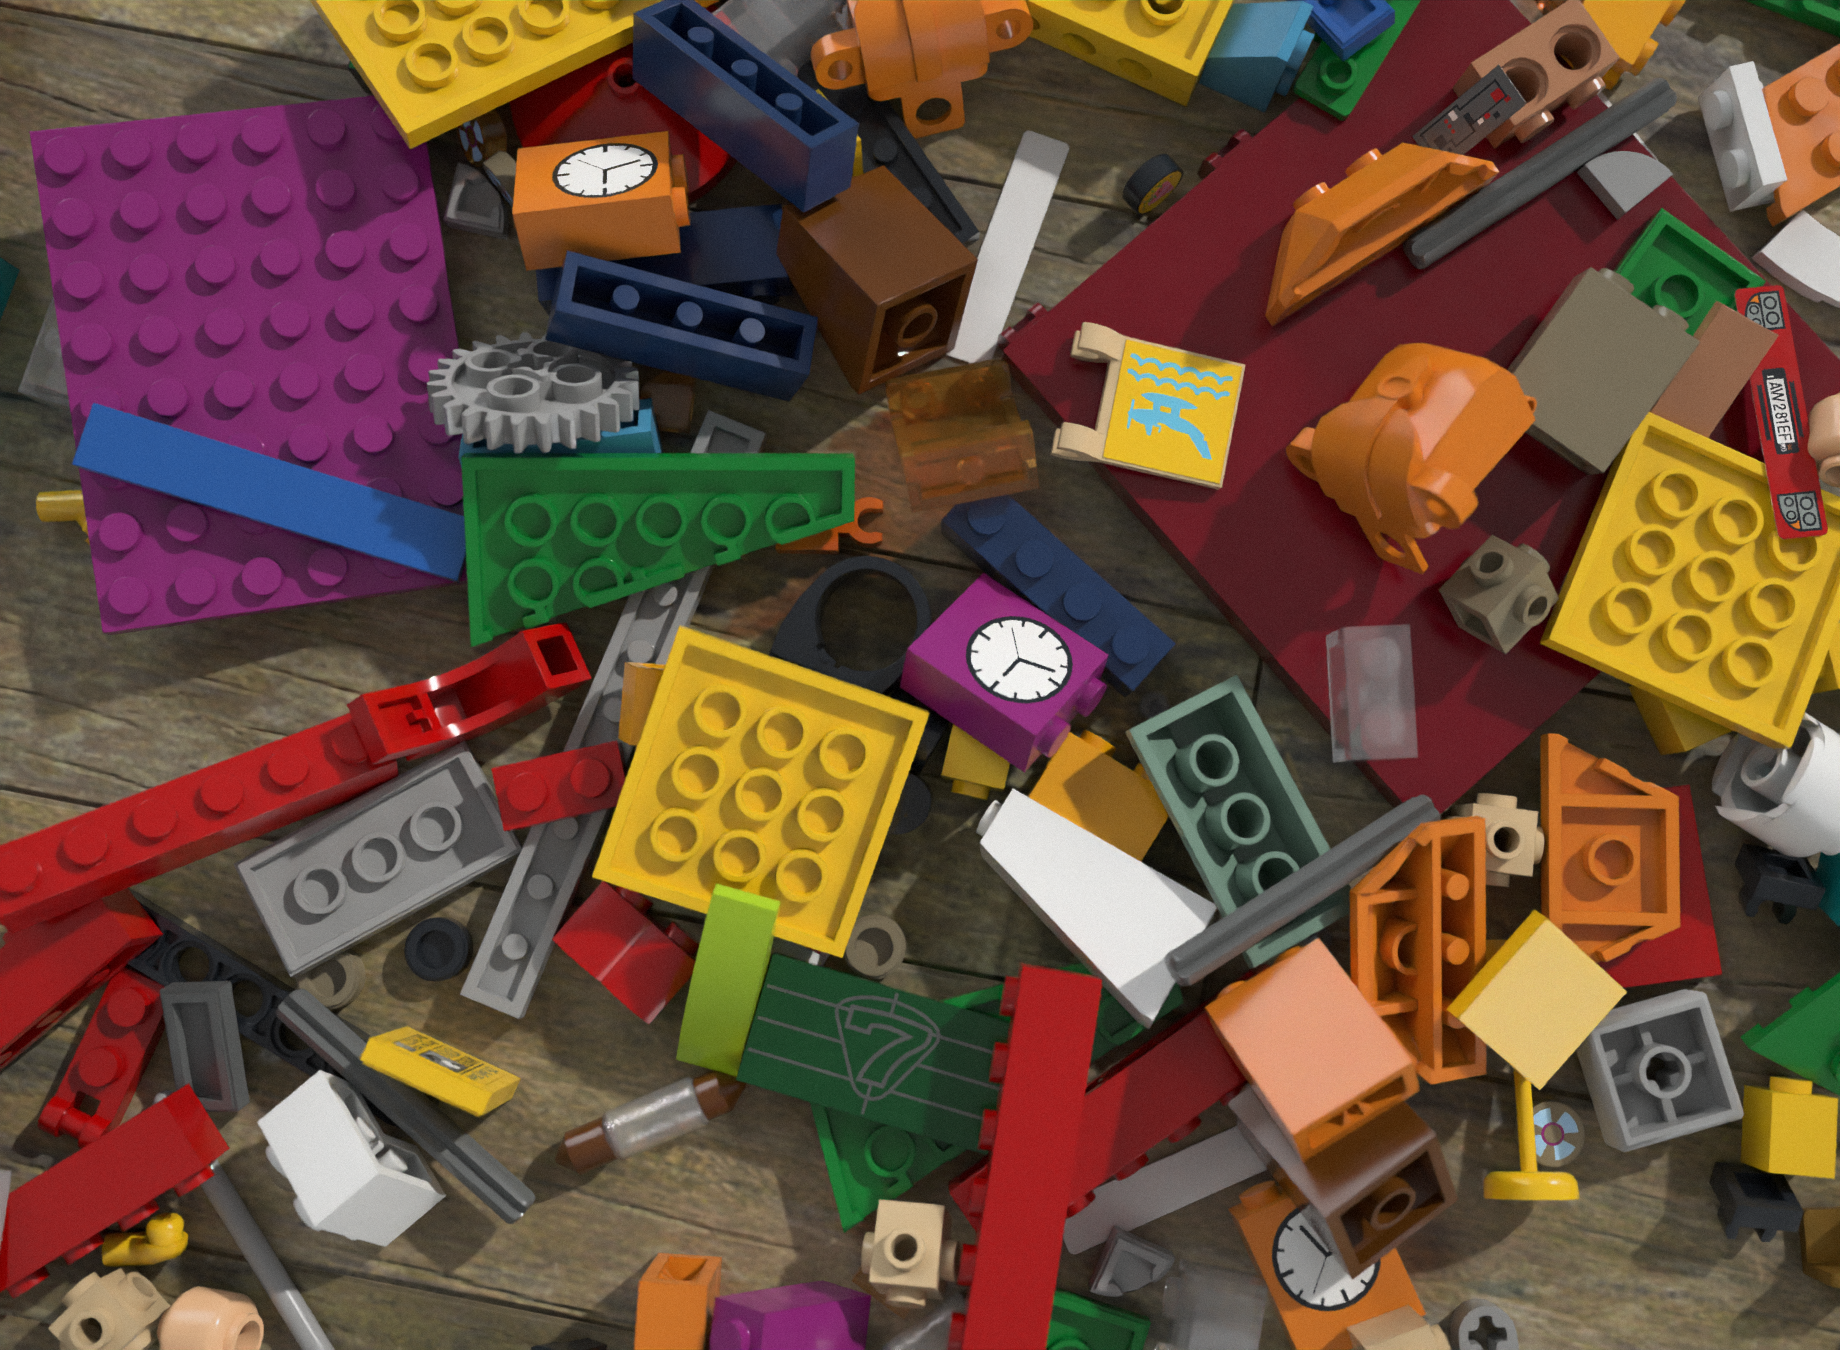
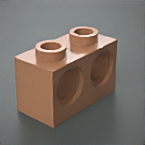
M1568 0L1473 61L1452 89L1460 97L1497 65L1501 66L1527 104L1486 136L1493 148L1496 149L1514 136L1518 138L1520 143L1528 141L1554 121L1551 112L1565 103H1568L1572 110L1587 103L1606 87L1602 77L1620 57L1580 0ZM1555 54L1565 56L1572 63L1574 70L1561 66L1556 60Z

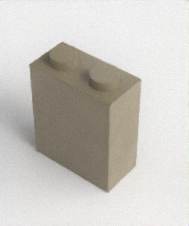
M1592 267L1572 279L1507 369L1508 372L1516 376L1524 395L1534 397L1537 401V407L1533 413L1536 420L1525 433L1586 475L1600 474L1606 471L1700 344V341L1685 332L1689 325L1680 315L1661 305H1655L1653 308H1650L1631 295L1635 288L1623 276L1607 268H1601L1598 272Z

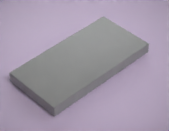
M463 741L233 865L289 976L297 978L519 857L523 846L515 831L508 832L503 830L497 797L469 744Z

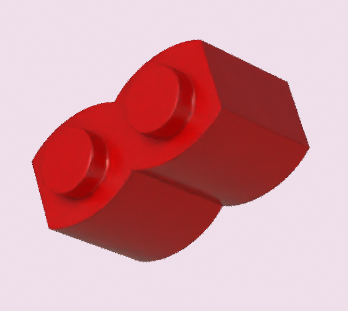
M603 881L552 940L584 970L600 981L620 1002L649 1025L692 978L697 957L695 953L700 943L675 921H672L667 928L657 922L647 912L654 904L647 895Z

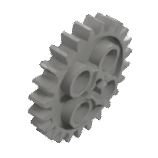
M527 332L521 333L519 340L514 341L498 335L496 336V344L493 345L474 341L472 342L473 351L454 349L452 350L453 359H439L437 361L438 369L429 371L430 382H427L430 413H433L434 423L436 425L445 424L447 435L463 433L464 443L466 444L487 439V448L489 450H494L505 443L513 444L514 452L521 453L528 444H537L542 452H549L552 443L561 442L571 449L576 448V439L580 437L598 442L601 441L600 430L614 433L619 432L620 422H631L633 420V410H639L640 407L638 368H633L632 362L545 340V335L542 339H533Z

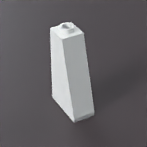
M1015 789L1011 790L1004 804L994 800L986 810L976 830V833L983 837L980 841L981 857L1093 975L1103 979L1102 985L1138 1023L1149 1029L1176 983L1165 965L1164 958L1166 954L1205 930L1212 920L1217 906Z

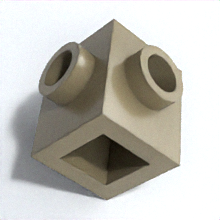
M1491 535L1473 555L1466 558L1459 569L1439 589L1458 627L1504 654L1532 626L1539 624L1547 616L1550 608L1559 600L1547 574L1550 571V566L1544 557L1526 544H1520L1518 547H1515L1494 535Z

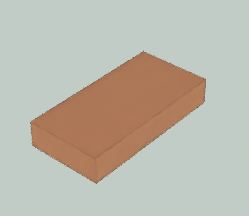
M1716 301L1693 335L1694 338L1700 341V344L1649 412L1708 438L1779 335Z

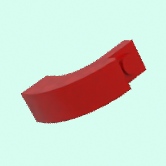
M567 622L521 631L491 652L461 667L419 682L361 694L348 703L347 707L373 765L404 756L407 761L451 748L463 741L467 742L514 722L565 696L592 678Z

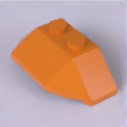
M1401 143L1384 155H1381L1377 148L1364 154L1345 170L1348 178L1329 189L1326 183L1322 182L1306 191L1292 204L1296 211L1282 232L1266 311V318L1270 324L1274 326L1404 243L1410 235L1485 188L1499 173L1494 163L1469 156Z
M1480 816L1421 823L1350 890L1351 981L1411 1058L1416 1075L1431 1085L1486 1074V1043L1446 1010L1486 965L1485 818Z

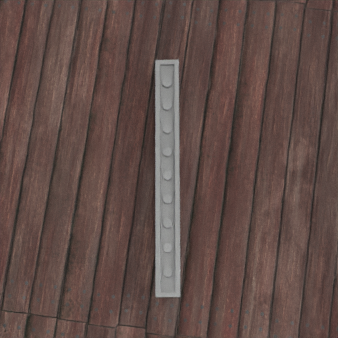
M708 410L690 453H762L768 437L765 432ZM715 564L686 573L683 578L629 596L563 752L618 740L622 742L627 771L629 770L636 746L629 745L618 739L625 662L666 664L678 627L681 625L689 628ZM612 809L530 828L460 995L517 1019L525 1016L554 948L555 942L552 938L559 932L565 922Z

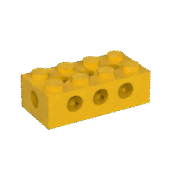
M1237 0L1025 1L1033 20V29L1029 35L1030 37L1187 107L1203 73L1208 56L1233 4H1236Z

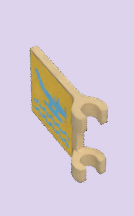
M1083 322L1081 330H1077L1074 334L1070 357L1087 362L1107 363L1095 430L1082 425L1063 422L1061 429L1057 428L1055 430L1050 455L1070 460L1104 463L1218 490L1222 488L1246 365L1126 337L1108 327Z

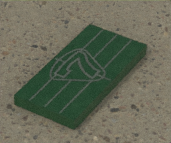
M774 952L736 1080L988 1155L987 1150L978 1149L984 1108L996 1110L1000 1084L989 1082L994 1043H1007L1010 1021Z

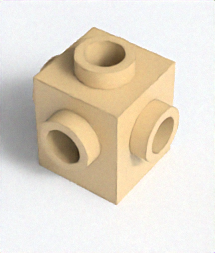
M1477 793L1476 804L1454 805L1451 808V816L1447 818V820L1471 816L1485 818L1486 885L1509 887L1510 876H1532L1533 865L1539 864L1542 858L1544 832L1541 827L1537 826L1538 811L1516 809L1517 797ZM1500 829L1497 849L1494 844V835Z
M879 1200L875 1232H867L865 1234L861 1265L862 1272L870 1274V1284L880 1294H886L887 1304L903 1308L922 1309L926 1307V1298L945 1299L946 1281L956 1282L960 1259L959 1240H951L953 1219L944 1205ZM916 1252L911 1260L906 1261L909 1255Z
M123 1266L101 1278L93 1272L64 1296L61 1302L68 1309L48 1329L60 1341L61 1350H147L157 1340L151 1331L159 1324L163 1313L170 1307V1304L134 1266Z

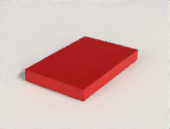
M1690 784L1664 787L1667 791L1679 796L1680 927L1654 940L1646 939L1631 947L1630 951L1610 961H1600L1597 963L1623 988L1722 975Z

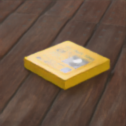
M408 1026L369 1038L360 1058L363 1061V1065L477 1117L512 1099L521 1078Z

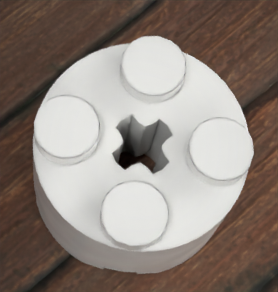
M1804 713L1792 747L1789 749H1773L1738 733L1728 744L1719 759L1712 779V791L1721 796L1722 806H1716L1719 814L1786 856L1807 857L1819 852L1831 856L1840 853V735L1807 713Z

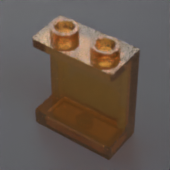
M1005 358L990 359L886 380L885 390L891 425L912 513L1039 489L1033 432L1029 420L1021 421L1013 398L1010 371Z

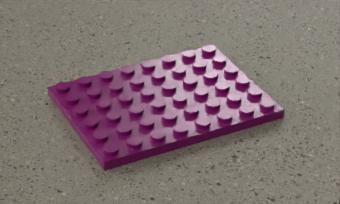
M375 96L29 131L76 451L92 404L96 403L464 516L462 468L458 458L463 433L447 435L445 424L436 425L434 423L433 413H430L427 382H430L429 371L438 369L437 361L439 359H453L452 350L460 349L427 141L410 149ZM79 468L102 631L107 635L467 584V563H465L460 582L457 583Z

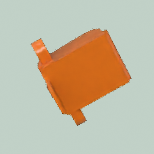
M840 0L848 29L820 38L813 45L810 57L817 81L828 89H844L865 83L867 93L873 100L886 101L900 97L903 122L914 139L958 129L965 124L961 82L977 79L987 72L988 63H990L989 53L1009 49L1025 41L1033 29V20L1025 0ZM942 98L950 103L947 112L937 119L922 120L916 116L918 107L929 99Z
M1427 343L1400 344L1383 356L1348 403L1339 405L1321 417L1316 429L1305 427L1286 447V453L1293 465L1303 474L1319 482L1325 496L1333 498L1341 511L1356 517L1380 558L1423 574L1429 566L1414 538L1429 537L1441 526L1451 529H1457L1478 506L1473 490L1536 420L1533 413L1536 410L1537 401L1534 397L1524 395L1515 375L1486 358ZM1380 532L1393 538L1403 548L1405 553L1396 550L1388 544Z

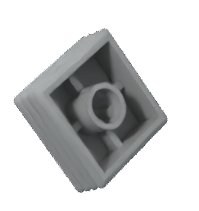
M1682 989L1612 1009L1576 1049L1606 1145L1622 1152H1628L1740 1120L1744 1116L1707 995L1704 992ZM1652 1057L1664 1061L1665 1068L1659 1069L1656 1072L1657 1083L1646 1077V1068L1650 1065Z

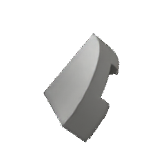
M1631 151L1603 154L1586 163L1577 172L1617 220L1673 175L1666 166L1654 158Z
M458 163L443 221L449 228L507 240L509 220L501 196L479 171L468 165Z
M1113 1226L1088 1282L1090 1292L1110 1297L1123 1296V1293L1138 1290L1151 1282L1156 1283L1162 1279L1176 1258L1172 1251Z

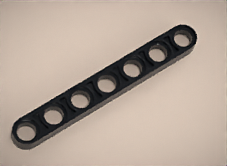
M128 888L163 933L148 949L128 963L130 966L164 987L172 982H188L180 973L179 961L187 949L192 947L201 949L209 960V971L201 982L231 981L233 992L240 982L250 980L255 982L262 991L263 1002L255 1015L247 1017L235 1009L239 1033L311 1077L319 1070L346 1080L311 1047L298 1049L288 1042L285 1035L286 1025L277 1018L276 1010L281 1002L296 989L133 889ZM333 1013L365 1043H368L369 1038L372 1037L371 1035ZM361 1093L374 1116L391 1126L400 1128ZM425 1093V1096L438 1107L440 1099Z

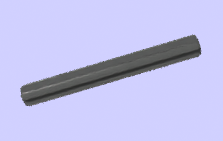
M1654 78L1410 235L1402 245L1405 255L1415 268L1425 269L1577 171L1592 159L1600 156L1668 112L1677 102L1676 93L1670 88L1667 80L1664 78Z
M1426 795L1410 798L1167 953L1164 962L1172 978L1180 986L1194 984L1376 866L1421 823L1440 821V813L1434 807L1432 800Z
M296 989L281 1002L276 1010V1016L506 1223L514 1224L532 1206L535 1200L534 1193L416 1088L363 1065V1061L360 1058L367 1043L306 989Z

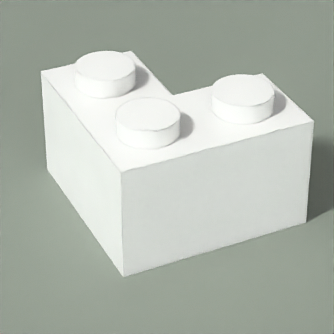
M319 1070L258 1121L269 1143V1146L266 1148V1155L269 1161L280 1174L288 1178L297 1195V1198L294 1200L296 1212L313 1230H325L346 1236L353 1241L358 1239L386 1247L446 1197L418 1147L384 1134L360 1091L349 1081Z

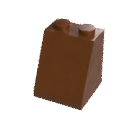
M884 165L861 175L852 176L850 188L806 212L801 211L792 203L783 206L776 255L810 315L818 317L817 327L848 383L858 395L954 350L978 259Z
M1249 1083L1243 1086L1238 1096L1227 1103L1244 1139L1352 1280L1458 1200L1437 1135L1405 1101L1390 1108L1304 1162L1301 1161Z

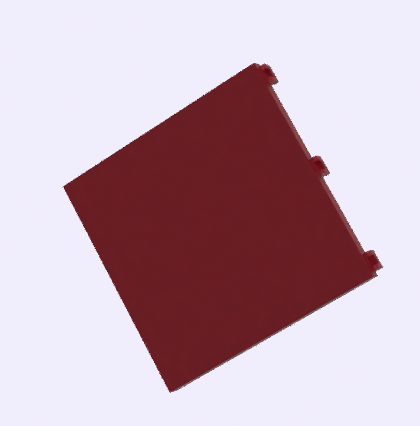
M1421 0L1346 120L1341 121L1300 97L1254 137L1244 129L1238 130L1230 137L1225 147L1218 153H1211L1203 160L1197 173L1202 179L1199 184L1051 310L1047 311L1041 304L1036 302L1026 311L1024 318L1012 328L1008 326L998 335L997 345L1003 351L1000 363L1058 429H1061L1063 422H1068L1095 430L1107 363L1087 362L1070 357L1074 334L1077 330H1081L1083 322L1108 327L1126 337L1246 365L1223 484L1219 490L1104 463L1087 462L1393 808H1396L1412 797L1426 795L1432 800L1434 807L1440 815L1602 671L1540 644L1555 604L1539 624L1532 626L1504 654L1459 628L1439 589L1459 569L1466 558L1473 555L1491 535H1494L1515 547H1518L1520 544H1526L1540 553L1550 566V571L1547 574L1557 596H1559L1563 580L1571 567L1612 463L1604 473L1586 475L1527 433H1524L1473 490L1478 506L1459 528L1451 529L1441 526L1429 537L1414 538L1429 566L1423 574H1419L1380 558L1356 517L1341 511L1333 498L1325 496L1319 482L1307 477L1293 465L1287 456L1286 447L1305 427L1316 429L1321 417L1339 405L1348 403L1383 356L1400 344L1427 343L1486 358L1507 370L1572 279L1590 267L1598 272L1601 268L1613 271L1650 218L1661 208L1766 280L1672 176L1617 220L1578 175L1577 172L1580 170L1578 169L1425 269H1417L1411 264L1403 251L1402 243L1274 326L1270 324L1266 318V311L1282 232L1296 211L1292 204L1302 194L1319 183L1325 182L1330 189L1348 178L1345 170L1353 162L1373 149L1377 148L1381 155H1384L1401 143L1418 146L1412 136L1459 98L1452 88L1468 66L1479 57L1531 25L1529 20L1510 0ZM1555 54V58L1561 66L1573 70L1561 55ZM1597 95L1575 110H1572L1569 104L1565 103L1551 112L1554 121L1528 141L1520 143L1518 138L1514 136L1494 149L1485 137L1466 152L1464 156L1494 163L1499 173L1489 183L1491 184L1608 107ZM1633 134L1603 153L1631 151L1654 158ZM1766 280L1763 286L1772 285ZM1787 303L1808 417L1815 404L1828 396L1836 395L1840 392V359ZM1748 379L1708 438L1765 463L1750 379ZM1380 532L1388 544L1396 550L1405 553L1403 548L1393 538Z

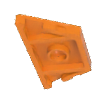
M1840 44L1762 89L1787 176V181L1773 191L1775 203L1766 208L1767 218L1772 227L1840 187Z
M1560 734L1540 735L1541 828L1544 832V850L1541 858V914L1548 918L1595 963L1610 961L1630 951L1631 947L1646 939L1654 940L1679 928V796L1652 782H1643L1633 777L1627 769L1606 758L1599 759L1568 743L1569 739Z

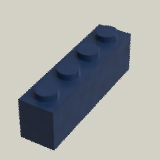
M662 0L634 13L632 79L803 212L851 187L859 123L694 0Z
M782 204L691 212V226L680 227V253L609 261L770 305L779 302L780 296L793 295L792 281L776 255L783 210ZM561 267L536 270L538 301L548 316L550 315L555 285Z
M567 251L555 285L545 340L790 402L810 373L818 317Z
M985 473L941 520V534L990 578L1107 653L1109 656L1102 678L1123 697L1126 698L1176 644Z

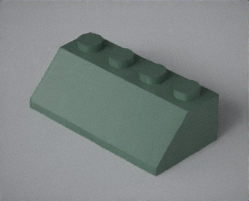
M1237 675L1125 732L1223 918L1330 850ZM1349 883L1243 951L1242 955L1248 967L1254 968L1350 914L1351 887Z

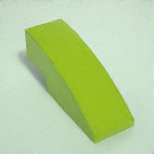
M716 883L693 969L676 1060L737 1077L757 1010L758 1000L766 979L781 901Z

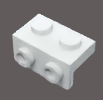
M1754 61L1729 66L1698 96L1730 212L1775 202L1773 191L1787 181L1762 92L1764 87L1762 82L1759 81Z

